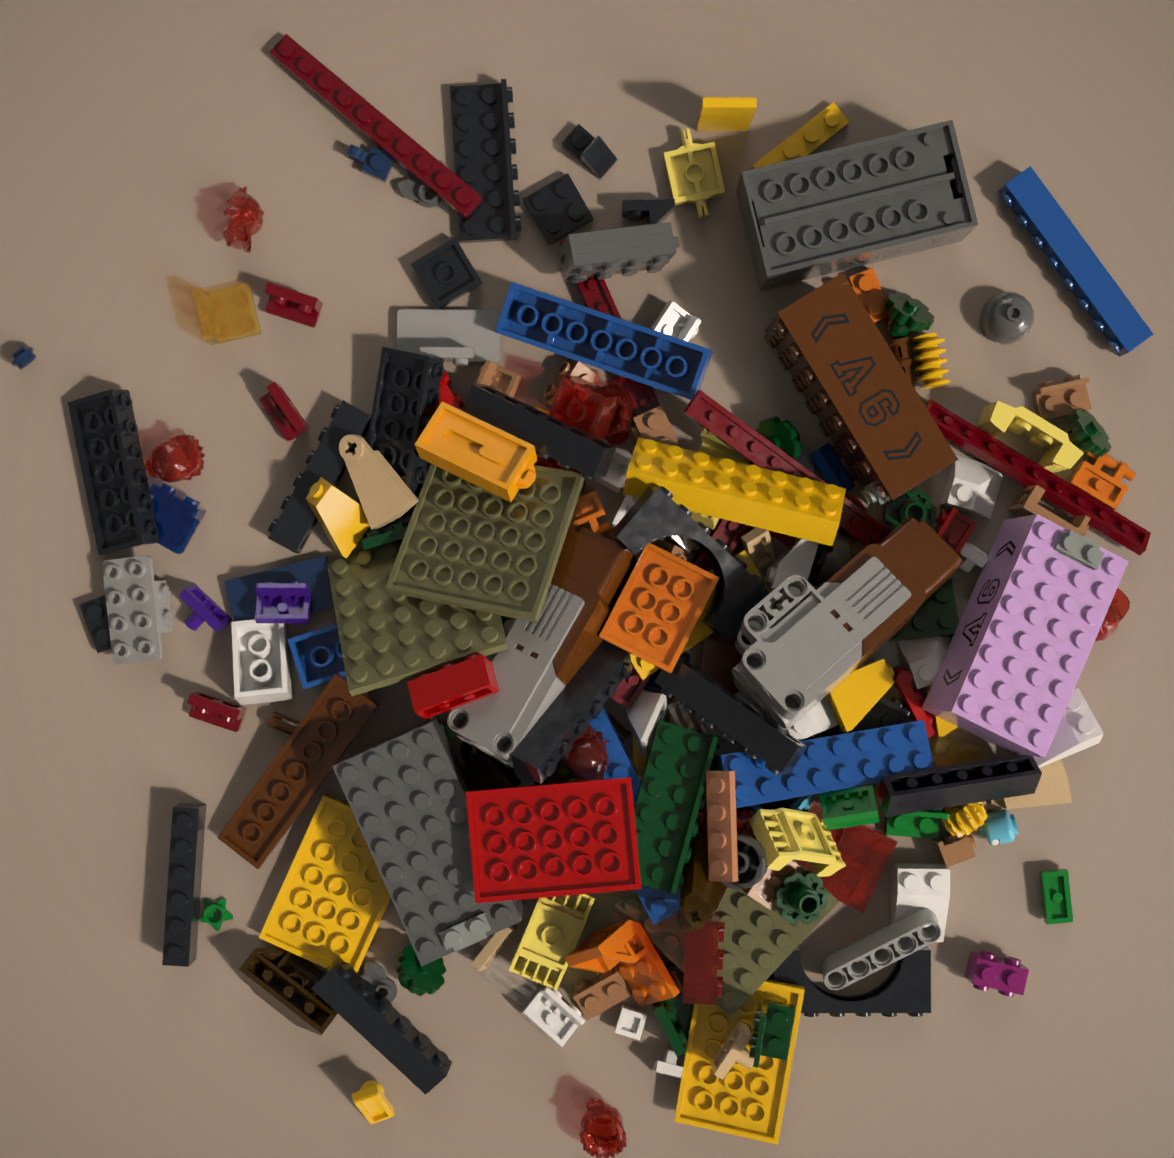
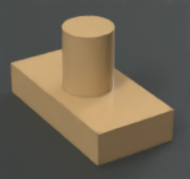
M748 527L740 540L756 568L760 571L776 561L769 530L757 527L752 530Z
M512 925L479 941L478 943L484 948L471 965L478 971L485 970L517 928Z
M738 1021L711 1061L714 1075L722 1080L735 1062L747 1069L753 1067L754 1058H750V1051L745 1049L752 1034L749 1026L744 1022Z

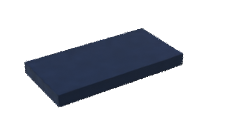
M327 556L224 581L234 622L255 619L257 602L255 584L266 581L276 583L299 581L308 584L312 595L310 613L334 607Z

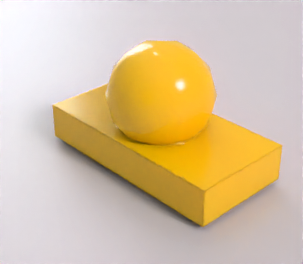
M375 1080L365 1082L358 1092L352 1093L353 1103L371 1125L395 1116L394 1107L385 1097L382 1084Z

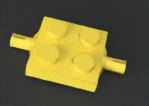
M687 128L686 131L684 129L679 131L683 146L677 150L664 152L663 158L675 205L696 203L698 218H703V214L704 217L709 216L706 201L712 197L725 195V188L715 143H693L691 130Z

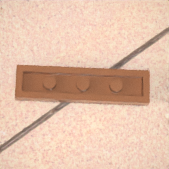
M706 771L709 881L736 882L738 881L735 771Z

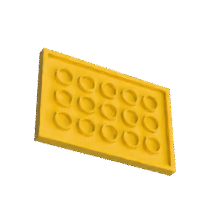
M323 794L259 938L324 968L330 966L340 957L358 973L391 897L349 804Z
M767 979L730 1018L697 986L674 1122L778 1145L805 987ZM764 999L795 1005L787 1060L760 1056L759 1068L752 1067L747 1069L735 1062L723 1080L714 1075L711 1061L739 1020L749 1026L753 1036V1033L758 1034L757 1031H753L757 1007L762 1008ZM752 1037L745 1046V1049L750 1051Z

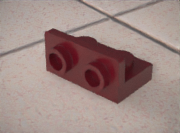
M267 282L265 293L269 296L265 311L268 314L312 328L316 327L323 305L318 298Z
M274 381L266 387L269 392L262 396L259 401L287 441H292L310 428L280 384Z
M198 691L190 693L187 704L192 705L189 712L190 717L233 732L240 730L247 709L246 707Z

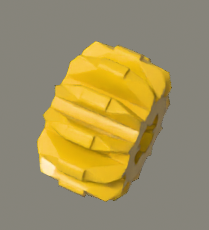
M977 802L946 807L944 810L950 813L949 819L941 820L946 830L952 836L962 837L964 834L969 835L972 831H977V828L984 824L988 816L983 803Z

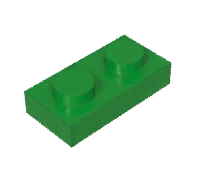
M1064 868L1039 871L1044 923L1050 925L1073 922L1068 870Z

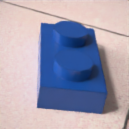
M829 442L811 453L814 465L822 472L827 480V484L846 488L845 493L855 487V484Z

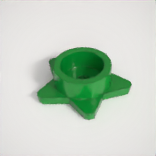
M225 898L216 903L209 900L203 901L205 911L199 919L200 922L208 923L213 926L215 931H219L223 921L233 919V914L226 909ZM215 911L218 912V916L214 915Z

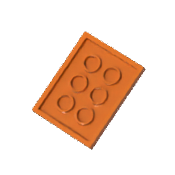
M651 543L647 544L599 638L671 674L719 581V577Z

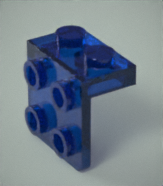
M164 482L162 486L152 484L148 493L154 496L152 502L160 539L158 544L176 554H182L204 517L206 510L199 507V501L188 495L185 498L177 495V489Z

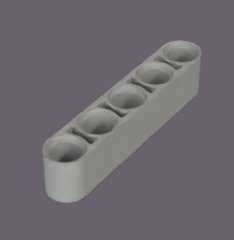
M929 909L918 910L826 957L821 962L825 986L831 990H840L936 942L940 938L942 931L935 913Z

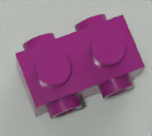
M970 951L965 977L978 990L989 991V988L997 989L998 993L1014 997V994L1024 995L1029 969L1021 963L1022 960L1006 956V959L996 957V954L988 951H981L980 953Z

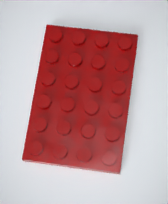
M631 777L466 792L475 903L641 889Z

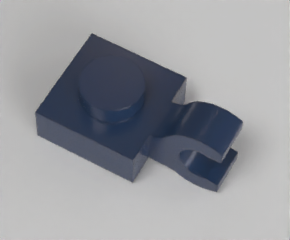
M352 144L347 152L349 159L363 164L361 168L362 173L386 183L395 162L387 153L372 146L367 153Z

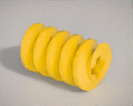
M927 333L911 338V342L919 343L912 348L914 353L920 354L914 358V362L922 364L915 368L916 373L923 374L916 379L917 383L925 384L919 390L941 387L950 383V379L942 378V375L948 373L949 369L941 368V365L948 362V360L939 357L940 354L946 352V348L938 347V344L945 341V338L937 337L936 334L938 333Z

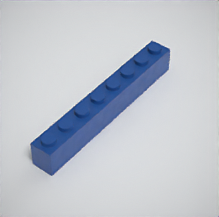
M1031 166L999 190L1000 198L1004 205L1010 207L1016 214L1015 218L1022 228L1027 229L1034 246L1041 249L1046 255L1048 265L1053 270H1057L1062 277L1061 282L1064 287L1072 291L1076 296L1078 306L1092 318V325L1098 332L1103 333L1108 340L1107 345L1113 353L1118 354L1119 357L1127 354L1153 335L1147 324Z

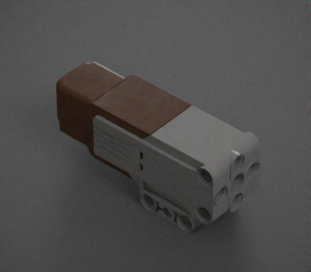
M909 516L878 544H870L817 590L802 576L792 575L754 606L743 619L741 629L735 639V648L742 655L740 663L732 669L736 688L760 714L784 731L790 729L910 621L919 607L949 580L962 563V559L924 520L919 519L916 521L913 517ZM796 587L800 590L801 594L793 595L788 591V588ZM745 636L751 645L745 644L741 637Z
M579 526L577 531L568 528L538 623L507 617L503 628L508 649L485 656L493 664L500 692L450 711L447 724L450 729L457 733V737L482 750L497 761L513 767L511 753L603 641V639L599 638V635L637 563L632 553L626 552L617 542L582 526Z

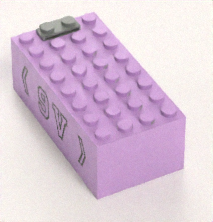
M1038 514L1004 520L989 553L988 561L982 569L922 709L1011 753L1045 758L1129 561L1100 547V544L1073 530H1067Z

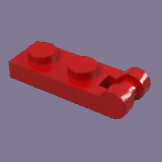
M894 667V677H892L894 685L903 702L907 704L906 708L911 712L910 716L913 722L924 720L928 738L935 735L936 733L932 727L935 724L934 719L929 712L922 709L920 703L924 702L919 691L916 688L913 689L910 684L912 682L911 673L902 667Z

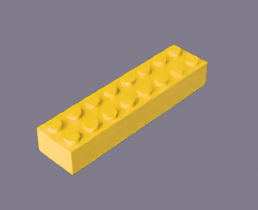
M638 437L627 469L623 494L640 498L649 486L659 488L663 486L672 493V500L677 505L682 504L690 511L833 546L841 519L846 488Z

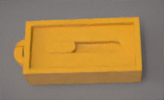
M444 402L440 403L414 444L421 459L508 502H512L519 489L530 487L536 479L534 464L537 461V455L534 445Z

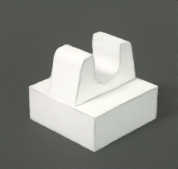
M966 541L960 551V554L963 556L959 568L967 573L975 564L983 568L988 561L987 554Z
M668 1049L665 1051L663 1062H654L653 1072L681 1078L683 1067L676 1065L677 1056L674 1051Z

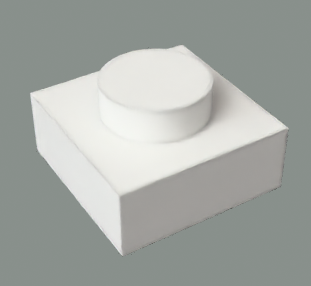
M622 1005L615 1033L640 1040L647 1012Z

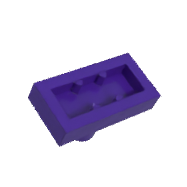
M196 584L185 588L179 594V597L193 610L184 620L186 626L191 630L196 631L205 621L217 632L227 627L233 620Z

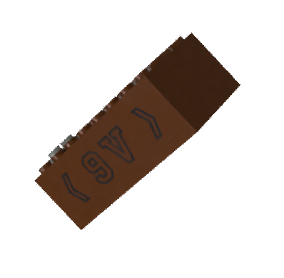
M844 273L839 274L777 312L764 330L766 333L764 338L771 349L775 348L780 355L778 361L785 371L789 370L793 377L791 382L798 393L802 392L807 399L805 401L807 409L812 415L816 414L821 423L818 426L825 437L829 436L834 443L832 446L833 451L839 459H844L848 466L845 468L852 481L856 480L860 485L859 493L867 505L871 503L875 507L894 500L958 460Z

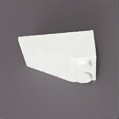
M797 538L771 567H767L764 581L767 583L768 588L774 590L792 575H799L808 580L819 543ZM796 587L788 588V591L793 595L801 594L800 590Z
M255 619L231 622L234 698L240 705L293 700L292 674L285 623H256Z
M1079 688L1073 691L1046 757L1033 756L1039 768L1100 743L1104 732Z
M891 863V924L918 910L929 909L935 913L942 931L940 938L936 942H944L950 899V869L943 864Z

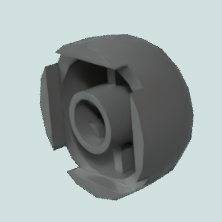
M1003 292L994 295L984 304L980 317L982 332L990 341L1010 345L1020 341L1029 333L1034 323V310L1025 296L1016 292Z
M836 533L833 546L819 543L809 578L817 582H827L855 556L852 554L849 541L841 534Z
M738 834V881L721 883L731 889L743 890L759 883L766 874L768 867L766 865L765 851L761 843L752 836Z

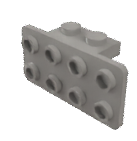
M401 309L397 312V349L444 358V362H453L455 366H467L468 362H486V360L494 363L499 362L501 358V334L495 333L501 314L498 310Z
M148 555L105 560L102 563L113 662L115 664L160 660L163 656L160 633L173 632L172 626L174 623L169 601L171 591L167 580L154 581L152 558Z

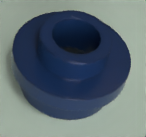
M24 346L12 355L14 360L11 364L17 366L20 370L37 357L33 353L34 349L32 347L28 349Z

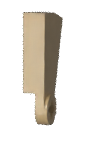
M346 435L341 439L339 452L345 461L371 529L381 528L400 518L419 501L379 451H373L363 437L360 435ZM350 443L357 444L355 452L350 453L349 449L352 447Z
M1061 759L1040 768L1042 775L1034 794L990 800L988 803L984 801L982 803L985 810L1072 803L1068 777Z

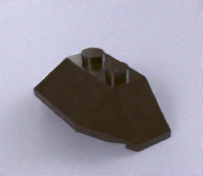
M280 947L255 948L238 969V972L257 996L296 1026L322 1035L338 1014L311 989L322 971L308 960Z

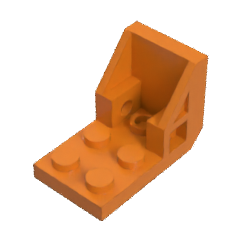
M626 920L596 930L564 957L569 967L598 973L610 971L616 965L639 1007L674 998L680 993L642 925L632 920Z

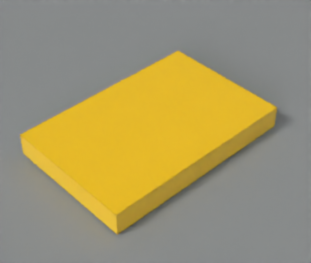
M702 98L696 122V131H748L757 108V98Z

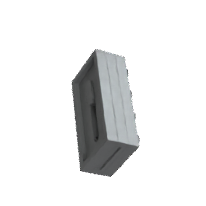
M671 222L568 234L558 249L563 281L572 280V283L586 281L588 277L596 276L598 280L611 278L612 274L622 273V276H632L637 274V271L647 270V273H656L669 263V260L676 254V248L680 247L678 237L673 236Z

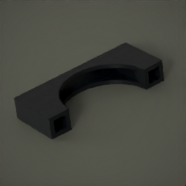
M649 486L608 535L626 552L635 555L650 542L667 536H682L698 545L708 557L714 575L719 577L712 605L702 622L721 639L731 641L741 629L745 615L770 594L764 587L765 581L756 574L751 575L746 570L747 564L736 556L733 558L728 553L729 547L719 539L715 541L709 535L711 531L701 522L696 523L690 517L692 513L682 504L677 505L672 500L673 495L663 486H660V488Z
M798 946L771 974V980L805 987L801 1013L807 1017H817L819 1013H829L833 1017H843L845 1013H855L859 1017H869L871 1013H881L882 1016L895 1017L897 1013H907V1015L912 1017H921L923 1013H931V950L928 946L898 960L884 982L873 990L859 995H837L817 986L803 970Z

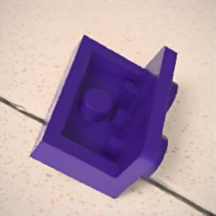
M266 581L255 584L257 593L256 623L309 624L312 595L308 584L299 581L291 583Z

